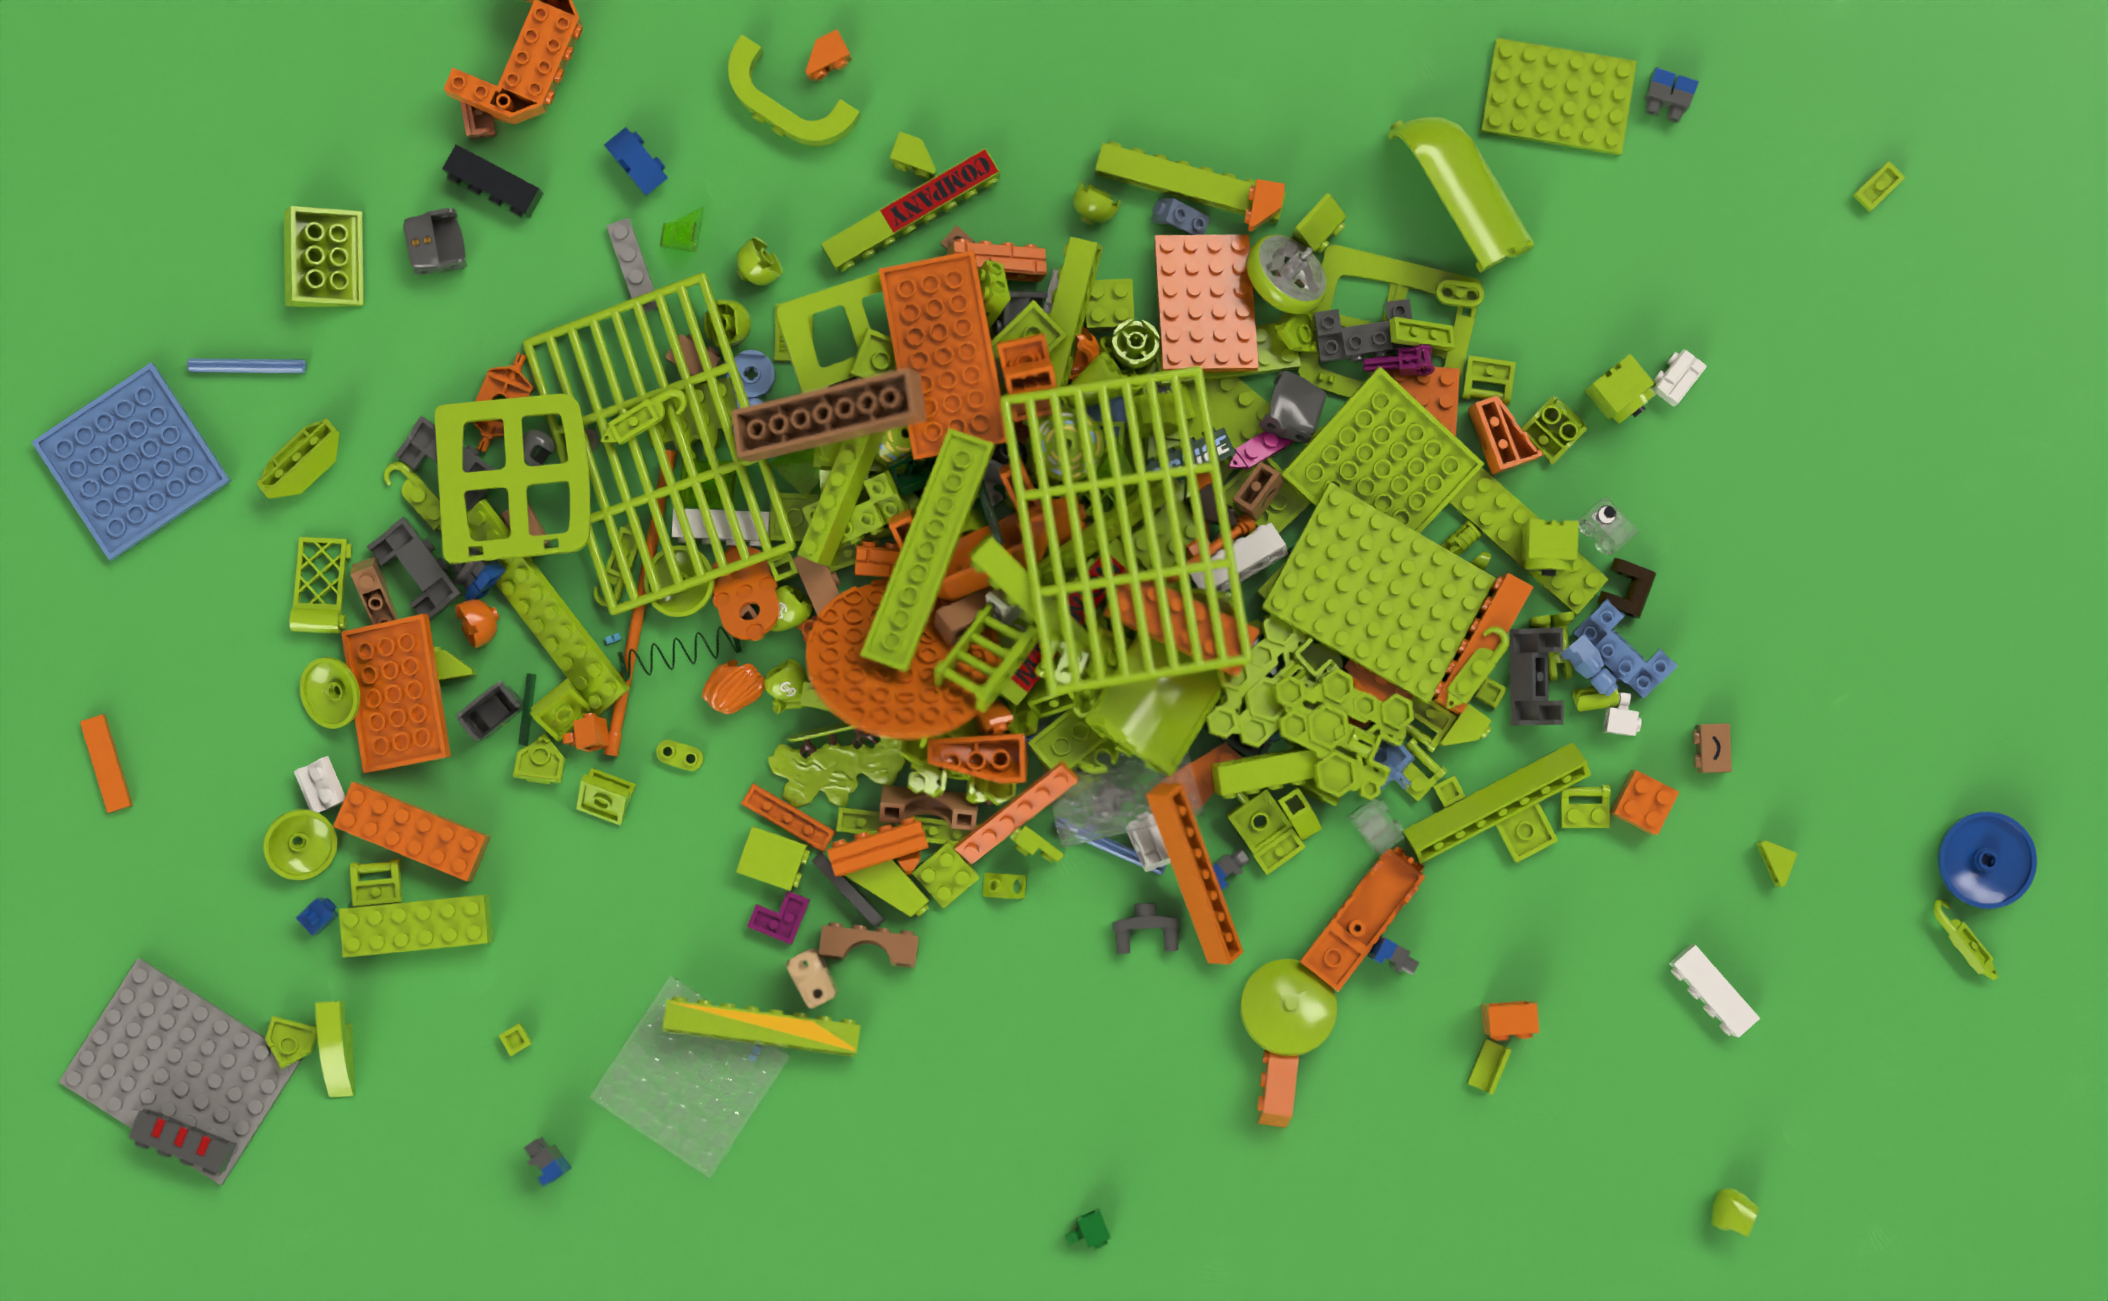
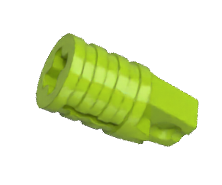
M1467 520L1441 546L1458 556L1482 535Z

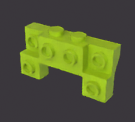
M889 470L863 481L871 499L855 505L840 544L849 540L851 544L864 539L863 534L868 532L875 535L885 530L884 525L889 523L888 518L910 509L898 491ZM819 501L801 508L808 524L812 520Z
M1089 663L1083 669L1081 680L1094 679V677L1087 675ZM1046 678L1038 680L1018 706L1009 704L1010 713L1013 715L1014 720L1008 730L1011 734L1030 736L1037 733L1039 719L1070 708L1075 711L1079 718L1087 716L1100 696L1101 691L1099 688L1051 695L1048 693Z

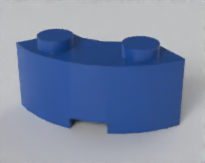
M625 127L606 142L604 146L645 195H648L668 178L662 171L666 167L657 156L654 159L642 146L644 140L636 131L631 133Z

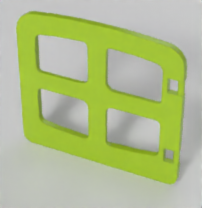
M1330 245L1326 248L1322 261V267L1327 279V291L1322 302L1310 312L1314 315L1315 312L1331 310L1337 281L1341 276L1358 277L1388 283L1390 289L1386 302L1406 299L1409 289H1415L1436 296V288L1444 280L1472 282L1479 284L1481 287L1482 284L1476 278L1339 245ZM1446 289L1443 291V294L1446 297H1450L1451 291ZM1471 292L1467 293V298L1474 300L1475 295ZM1457 306L1453 325L1455 349L1451 351L1432 349V356L1444 359L1445 368L1460 369L1459 383L1477 307L1471 308L1468 317L1461 315L1463 307ZM1385 310L1380 322L1386 321ZM1339 314L1341 328L1374 323ZM1313 329L1314 341L1317 342L1316 330ZM1300 352L1301 367L1298 369L1299 376L1324 391L1350 398L1364 383L1363 381L1321 368L1318 363V352Z
M879 272L787 301L777 306L775 311L776 318L801 393L827 388L831 384L855 377L849 374L855 357L824 368L819 366L810 334L808 318L814 313L839 305L843 306L857 349H859L866 329L870 328L862 305V299L866 296L882 292ZM903 429L901 431L902 437H906L908 435V431L906 429ZM843 441L819 446L824 459L835 461Z
M550 394L443 404L436 408L435 431L443 556L447 562L459 564L472 561L573 553L586 546L590 538V475L581 407L574 397L568 394ZM560 415L565 432L568 461L552 465H526L522 419L532 416ZM502 419L504 424L506 465L499 470L464 472L463 442L466 424ZM568 482L570 484V521L568 531L559 534L530 535L527 503L528 487L536 484ZM505 488L508 491L510 537L486 541L472 540L465 493L473 490ZM558 540L559 547L545 548L544 541ZM483 547V555L470 556L469 548Z

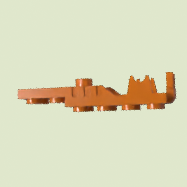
M1398 846L1392 850L1387 848L1381 853L1299 961L1337 992L1366 957L1373 944H1376L1380 935L1386 931L1387 926L1391 924L1401 908L1418 891V886L1425 878L1422 874L1424 866L1417 861L1414 862L1411 856H1406L1404 854L1405 851Z

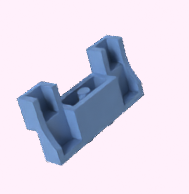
M1606 598L1573 633L1578 638L1584 634L1596 649L1599 650L1603 663L1610 669V673L1618 682L1622 680L1624 683H1627L1642 698H1645L1678 667V663L1672 661L1661 648L1646 661L1634 647L1613 629L1625 614L1617 610L1610 603V600Z

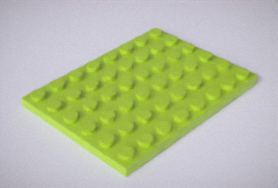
M1330 482L1261 608L1428 704L1496 578Z

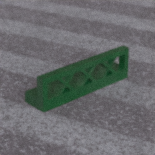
M910 452L887 463L892 479L903 497L926 487L938 456L926 458L924 464L918 466L915 465L917 460H914L913 453ZM903 464L907 465L904 473L897 476L895 468Z

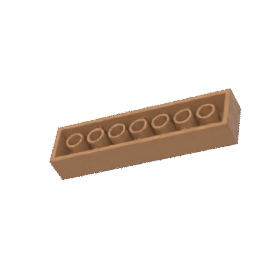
M910 368L731 411L737 458L748 462L927 421L921 376L919 372Z

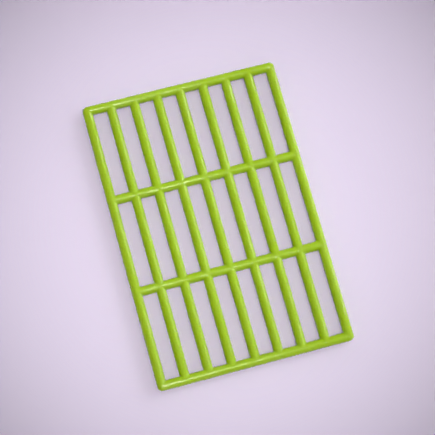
M705 273L695 274L523 341L522 344L538 394L549 395L533 346L546 342L563 394L574 397L555 338L568 333L594 412L583 416L584 426L597 422L601 437H603L608 428L606 418L616 414L620 416L666 389H685L711 469L698 474L679 415L676 414L677 409L673 397H671L664 403L689 477L678 482L675 481L656 424L648 430L667 486L653 490L637 438L634 437L628 441L645 494L631 498L614 443H604L623 501L609 506L585 432L589 475L601 509L591 513L590 538L587 545L611 615L621 614L795 550L796 543L768 458L754 462L737 458L734 431L716 377L729 372L740 408L748 407L750 404ZM696 284H700L725 360V364L712 368L686 289ZM675 292L678 293L703 368V372L690 376L664 298ZM654 300L656 301L681 380L669 385L642 306ZM630 309H634L659 385L658 389L647 393L620 314ZM612 317L637 393V397L624 401L599 325V321ZM590 325L615 401V405L602 409L577 332L578 329ZM704 381L708 383L733 461L721 466L694 385ZM555 414L546 415L561 464L566 463L568 455L562 437L565 434L563 424H558ZM759 462L785 540L784 544L773 548L746 470V466ZM735 470L737 471L763 549L762 552L751 556L749 555L723 476ZM713 478L740 555V560L727 564L701 483ZM689 487L693 488L718 564V568L707 572L704 570L679 491ZM668 495L671 497L696 576L685 580L682 578L657 499ZM646 503L649 505L674 584L664 588L660 587L635 507ZM626 511L652 592L642 596L638 595L613 518L614 515ZM603 519L630 599L620 604L616 603L591 526L592 523Z
M1200 366L1002 396L1000 398V405L1048 693L1051 695L1251 663L1253 657L1203 369ZM1194 377L1209 461L1206 463L1194 464L1180 384L1181 378ZM1170 380L1185 465L1170 468L1155 383ZM1146 384L1160 464V470L1148 472L1145 469L1131 387ZM1122 388L1136 474L1123 476L1121 474L1107 392L1110 389ZM1097 391L1112 477L1097 479L1083 396L1084 393ZM1071 395L1074 396L1088 481L1073 483L1059 397ZM1045 399L1050 401L1064 484L1049 487L1035 406V401ZM1025 403L1039 484V489L1027 491L1024 489L1011 405ZM1211 472L1225 558L1211 560L1196 477V474ZM1180 476L1187 477L1201 562L1191 564L1186 563L1172 478ZM1161 479L1177 566L1162 568L1148 481ZM1138 483L1153 569L1138 572L1123 486ZM1114 487L1128 574L1115 576L1113 574L1099 489ZM1090 491L1104 574L1102 578L1090 580L1075 493ZM1052 496H1066L1080 580L1077 582L1065 583L1051 502ZM1041 498L1055 580V585L1045 587L1040 586L1026 500ZM1227 568L1242 651V655L1227 657L1213 570ZM1203 572L1218 659L1203 661L1188 574ZM1178 575L1193 663L1181 665L1178 662L1164 580L1165 577ZM1153 579L1155 580L1169 667L1156 669L1153 663L1140 581ZM1128 583L1131 586L1145 669L1144 671L1131 673L1115 586ZM1106 587L1120 669L1119 675H1105L1091 589ZM1082 592L1096 675L1094 679L1081 680L1067 593ZM1057 595L1071 676V682L1057 684L1042 598L1045 596Z

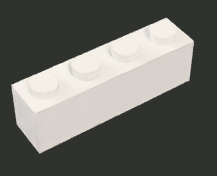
M673 508L672 537L678 539V543L686 544L675 509ZM685 509L694 539L702 540L704 545H711L700 510ZM710 510L719 540L726 541V545L736 546L725 510ZM735 511L745 542H750V546L762 547L750 511ZM760 512L769 537L770 512Z
M1272 523L1259 526L1249 536L1241 537L1233 543L1240 583L1288 555L1286 544ZM1224 550L1214 553L1211 560L1225 558ZM1227 568L1213 570L1216 591L1220 592L1221 590L1227 591L1231 589ZM1203 572L1189 574L1196 588L1206 589Z
M1688 945L1669 962L1673 967L1671 970L1673 975L1679 981L1684 980L1689 985L1687 988L1688 992L1696 1000L1700 998L1704 1002V1010L1712 1018L1715 1016L1721 1022L1719 1027L1726 1035L1730 1036L1732 1034L1739 1038L1760 1019L1696 945Z

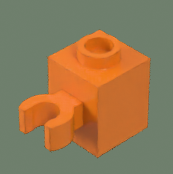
M595 713L582 715V719L573 721L574 732L562 735L564 745L570 743V746H576L577 749L586 752L610 747L607 721L605 718L596 716Z

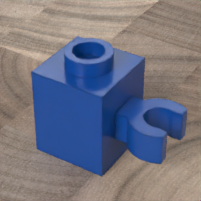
M321 897L316 898L296 919L311 935H318L339 914L335 911L336 905L329 898L324 899Z

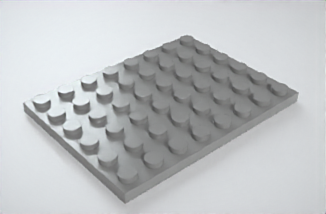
M138 958L61 1077L59 1083L130 1128L133 1127L139 1110L148 1108L237 1143L226 1171L211 1175L203 1172V1167L195 1164L191 1166L219 1185H223L302 1060L300 1059L290 1066L281 1069L272 1050L265 1041V1036L142 958Z

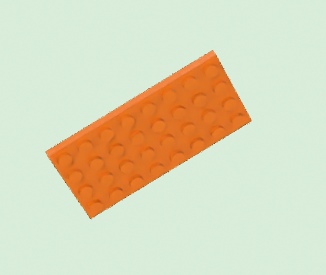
M966 251L880 268L879 274L897 370L910 368L919 372L921 376L927 421L907 425L914 460L938 456L949 428L989 441L995 445L1007 443L1000 405V398L1002 396L975 251Z

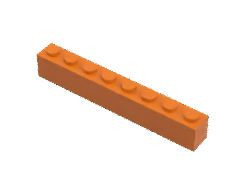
M1160 782L1146 794L1206 960L1208 963L1230 965L1244 951L1182 783Z

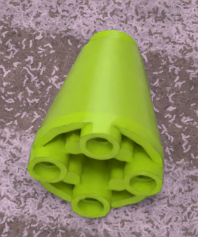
M1104 351L1098 354L1069 386L1122 378L1119 374L1121 370L1116 361L1111 359L1109 354ZM1122 388L1107 390L1109 400L1123 396ZM1098 391L1083 394L1085 408L1100 404ZM1073 395L1061 397L1067 408L1076 409Z

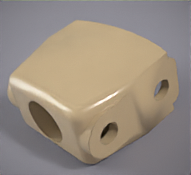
M810 948L786 961L787 969L809 1008L823 1004L838 994L835 980L825 959L820 958L819 950L816 951L814 948ZM804 960L808 962V966L804 964Z

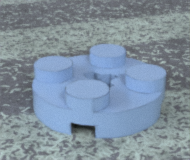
M746 350L739 353L734 359L747 398H759L768 394L775 382V368L770 359L762 352L756 350ZM750 368H754V372L758 373V376L754 377L752 381H749V378L745 376V372H749Z

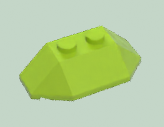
M327 418L307 425L269 459L263 470L262 477L258 479L256 484L265 496L270 499L298 495L310 487L315 480L336 462L339 431Z

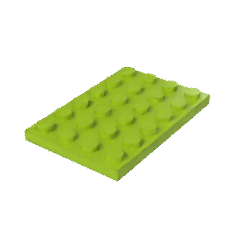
M1496 38L1480 132L1621 155L1637 61Z

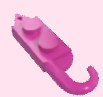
M1262 432L1235 448L1236 454H1234L1228 469H1245L1248 471L1257 466L1260 461L1267 460L1295 441L1277 437L1273 433Z

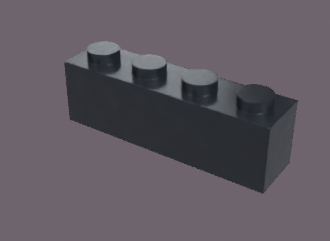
M457 144L442 168L447 174L446 178L458 185L460 182L468 185L467 189L478 196L481 193L489 196L488 200L499 207L502 204L510 207L509 212L520 218L523 215L530 218L543 195L540 188Z

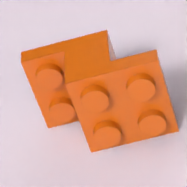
M1044 333L997 342L1005 388L1008 395L1057 388ZM1049 399L1035 401L1037 417L1052 414ZM1025 403L1011 405L1014 422L1028 419Z

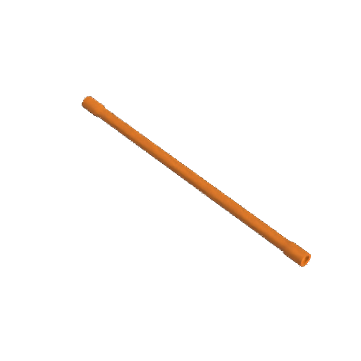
M665 449L673 472L677 452ZM661 466L659 467L660 473L657 489L667 486ZM667 496L657 499L662 517L664 516ZM651 515L646 544L651 559H653L657 552L659 536ZM643 563L637 586L639 596L646 594ZM646 604L634 608L632 612L624 653L627 673L630 649H634L637 653ZM631 651L630 679L629 681H625L629 687L631 685L636 660V655L633 651ZM630 689L614 704L610 730L608 732L610 747L604 749V754L618 757Z

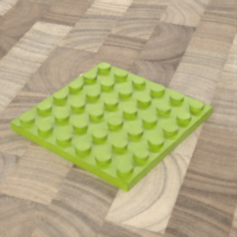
M1378 366L1281 474L1314 505H1317L1328 483L1332 482L1420 534L1485 463L1385 370Z

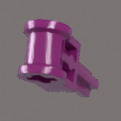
M1427 344L1398 348V356L1364 359L1363 369L1366 373L1374 372L1380 366L1385 371L1399 370L1400 376H1426L1432 374L1435 370L1434 364L1431 362L1433 350Z

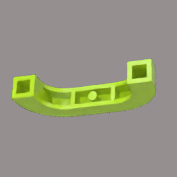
M741 34L733 46L729 57V79L738 100L747 110L753 113L752 117L761 124L767 122L773 126L771 128L772 131L781 137L786 135L796 142L809 146L833 144L843 139L855 128L861 119V114L841 99L825 118L817 121H808L798 117L755 88L752 83V72L764 53L761 46Z

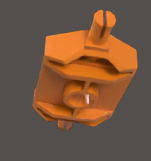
M517 353L513 365L490 368L475 401L494 400L499 395H504L506 399L529 397L531 391L535 388L523 375L521 369L527 356ZM502 419L473 422L480 430V435H482L478 450L486 453L493 438H504Z

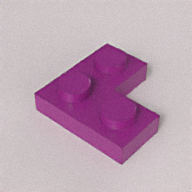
M787 891L779 913L756 904L747 927L792 945L810 899Z

